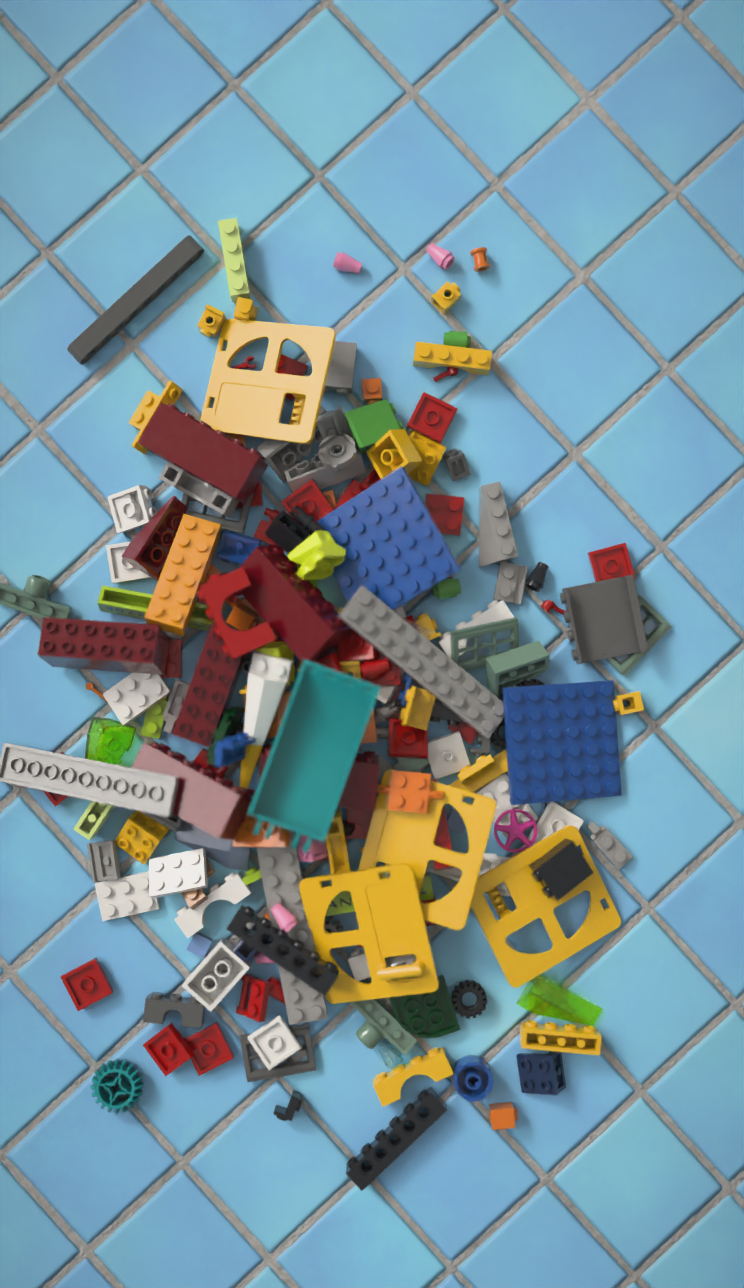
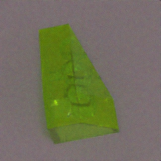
M92 717L87 734L85 759L114 765L121 763L122 755L132 745L136 728L128 724L124 726L121 722L110 718Z
M540 974L530 980L517 1001L519 1006L533 1014L594 1026L603 1010L601 1007L544 974Z

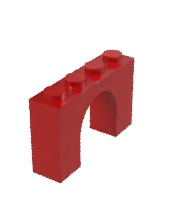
M243 567L200 585V591L197 592L201 603H206L208 609L205 612L210 621L214 620L216 628H214L218 640L222 638L225 646H222L226 657L230 656L231 660L276 640L268 621L246 631H237L230 628L222 618L221 608L224 601L228 597L251 587Z

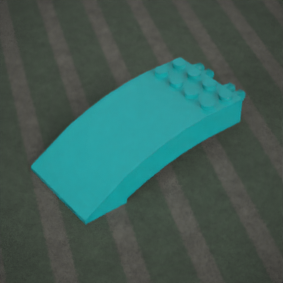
M304 659L248 811L249 816L258 818L253 832L254 835H258L261 830L262 821H266L270 825L265 833V839H270L274 825L296 832L291 846L293 849H296L301 834L308 836L303 847L304 853H308L312 839L321 842L325 841L381 687Z

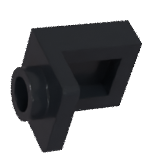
M293 1090L287 1108L276 1105L273 1114L282 1121H292L295 1111L299 1112L302 1100L299 1099L300 1092Z

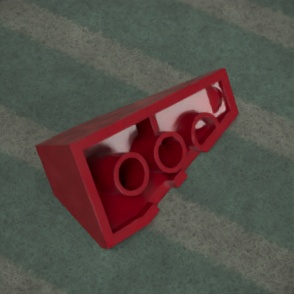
M172 496L132 539L121 557L134 568L158 581L182 517L186 514L187 507L176 496Z

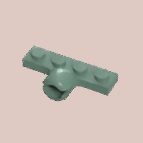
M29 576L23 590L0 583V604L41 619L43 617L69 619L72 607L48 599L47 594L51 583L42 576Z
M375 999L350 1002L366 1019L365 1023L356 1032V1035L367 1048L373 1049L382 1039L386 1038L405 1056L417 1042Z

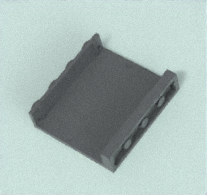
M633 575L562 589L560 600L562 604H565L564 620L565 623H569L570 631H567L569 642L573 643L574 649L571 650L572 659L577 664L648 651Z

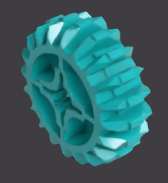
M119 1058L114 1063L112 1060H109L107 1065L103 1063L100 1066L101 1069L95 1071L96 1076L92 1078L94 1083L91 1085V1089L95 1090L92 1093V1097H98L95 1104L101 1102V1109L107 1106L108 1113L112 1109L115 1110L116 1114L119 1113L120 1108L123 1112H126L128 1107L132 1109L134 1103H138L140 1100L139 1096L143 1093L141 1088H143L144 1083L139 1082L142 1080L143 1075H137L139 1068L133 1070V1063L129 1066L126 1065L127 1060H124L122 1064H120ZM118 1072V1075L114 1078L104 1077L109 1073ZM125 1076L130 1080L131 1083H128L125 1080ZM118 1079H119L118 1084L120 1085V1086H119L120 1088H118V1090H117V1092H116V1087H115L116 1085H115V1083H117V1081H118ZM104 1089L109 1091L110 1096L105 1092ZM120 1094H130L127 1098L117 1099V1096Z

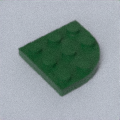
M232 706L229 709H225L219 728L216 727L213 732V739L215 740L213 747L210 746L207 753L208 763L215 765L216 742L225 739L227 736H235L237 726L242 721L245 708Z
M443 974L438 976L439 986L434 992L389 997L398 1023L407 1032L418 1035L420 1038H437L460 1030Z

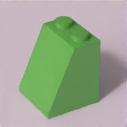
M387 399L344 413L351 435L361 455L365 454L389 430L403 429L401 421H396L394 416L396 410L393 403L389 404Z

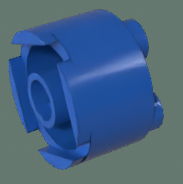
M475 1055L465 1056L456 1061L453 1068L454 1074H452L456 1092L470 1102L483 1100L493 1087V1077L487 1062L482 1057Z

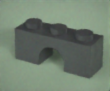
M152 992L146 997L143 1022L163 1024L166 1019V1012L173 1009L181 1013L182 1026L201 1028L204 1023L205 1006L194 996L184 998L180 994L164 996L161 992Z

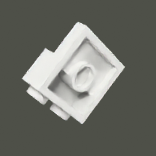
M138 485L108 496L117 533H124L135 528H143L156 515L157 509L152 506L151 502L153 493L147 486Z

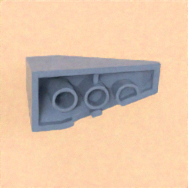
M189 822L185 823L181 831L176 832L175 840L193 850L205 849L208 858L223 866L243 871L248 870L251 848L232 847L233 840L217 839Z

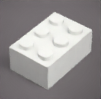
M224 937L182 984V987L210 1012L247 972L252 964L251 961L246 964L232 952L234 946Z

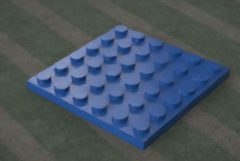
M402 466L317 521L327 529L337 545L346 549L345 560L333 568L334 572L332 574L348 602L360 586L363 585L390 609L395 610L461 570L408 473Z
M614 680L502 688L510 805L622 795L617 721L612 702L615 700Z

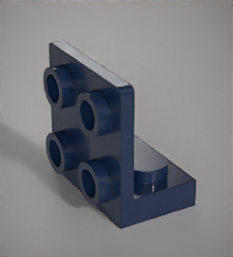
M561 1052L517 1054L522 1093L558 1095L566 1088Z

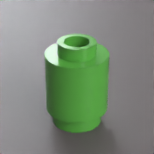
M444 332L443 345L470 348L471 336H468V332Z
M450 578L432 587L433 596L437 597L438 600L457 597V594H461L459 580Z

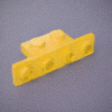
M173 381L168 382L161 396L147 391L129 421L130 425L140 430L132 443V447L143 454H146L148 450L138 442L160 403L175 405L183 391Z
M507 749L494 757L483 755L476 760L474 765L463 767L457 775L459 779L449 784V786L474 793L508 771Z

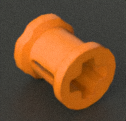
M486 247L476 248L470 252L474 259V272H481L490 268V263H488L486 256Z

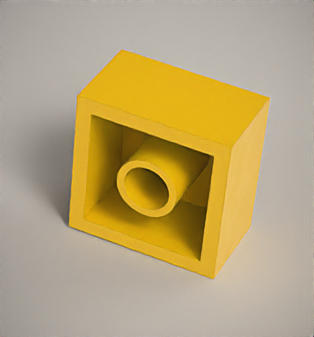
M405 429L389 430L366 452L380 479H383L401 466L409 474L422 462Z

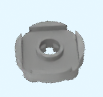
M337 434L329 435L319 445L318 456L320 462L334 472L349 466L358 457L354 440L346 434H343V436H337ZM336 449H337L338 451L341 450V452L338 453V454H335V453H334V451H335Z

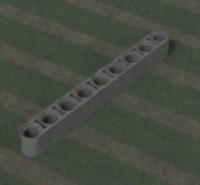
M191 235L185 237L68 346L67 351L79 364L83 365L88 362L195 263L204 253V249Z

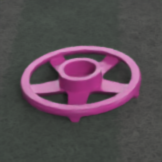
M510 809L503 812L497 818L494 825V836L497 843L504 850L513 853L522 852L531 847L535 842L537 825L534 818L526 811ZM516 812L526 815L530 821L519 824ZM510 813L511 824L509 826L498 825L499 821ZM533 826V837L529 841L524 835V831ZM497 830L508 833L509 836L505 845L499 840ZM515 839H519L526 845L519 849L510 848Z

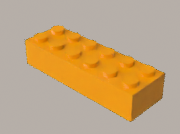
M187 514L183 515L145 615L147 624L159 625L164 631L185 636L199 598L197 594L200 591L199 586L205 582L222 535L221 524Z

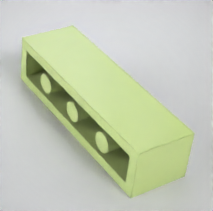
M237 218L220 220L218 225L230 297L233 303L237 302L238 297L251 300Z
M122 763L116 764V765H119V766L127 767V766H125V765L122 764ZM91 801L73 830L88 840L95 838L115 806Z

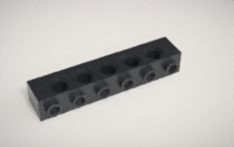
M242 905L226 930L325 996L338 978V967L330 961L326 962L321 959V955L316 951L306 949L301 941L293 940L284 930L272 926V922L267 918H260L251 907H244ZM247 923L255 924L256 929H248ZM270 934L273 940L266 941L263 935ZM286 945L289 951L282 952L279 946ZM302 956L306 962L299 963L296 961V957ZM318 967L322 970V973L315 974L312 968Z
M431 1087L427 1091L426 1089L421 1091L417 1096L418 1099L413 1104L409 1103L399 1117L395 1116L389 1122L390 1126L385 1130H380L372 1143L365 1144L357 1157L353 1156L346 1164V1175L361 1191L447 1111L446 1103ZM422 1107H426L429 1109L428 1112L424 1114L420 1113L418 1110ZM406 1121H413L414 1125L407 1127L404 1123ZM393 1134L400 1136L398 1140H392L390 1137ZM382 1147L386 1151L384 1153H378L376 1150ZM364 1161H369L372 1164L369 1167H365L362 1165V1163Z

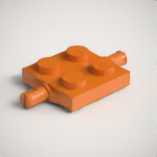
M392 770L389 786L377 785V788H379L377 793L388 794V810L428 814L431 799L443 800L444 796H440L444 795V791L432 790V774Z

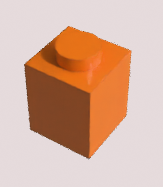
M240 602L234 606L226 622L240 631H246L258 625L259 621L257 619L260 614Z
M512 1102L489 1104L492 1130L516 1128L515 1121H518L517 1108H513Z

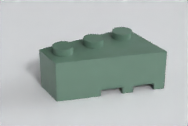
M536 641L486 658L487 686L497 698H501L502 688L517 687L516 685L525 679L530 681L548 670L549 654L540 641Z

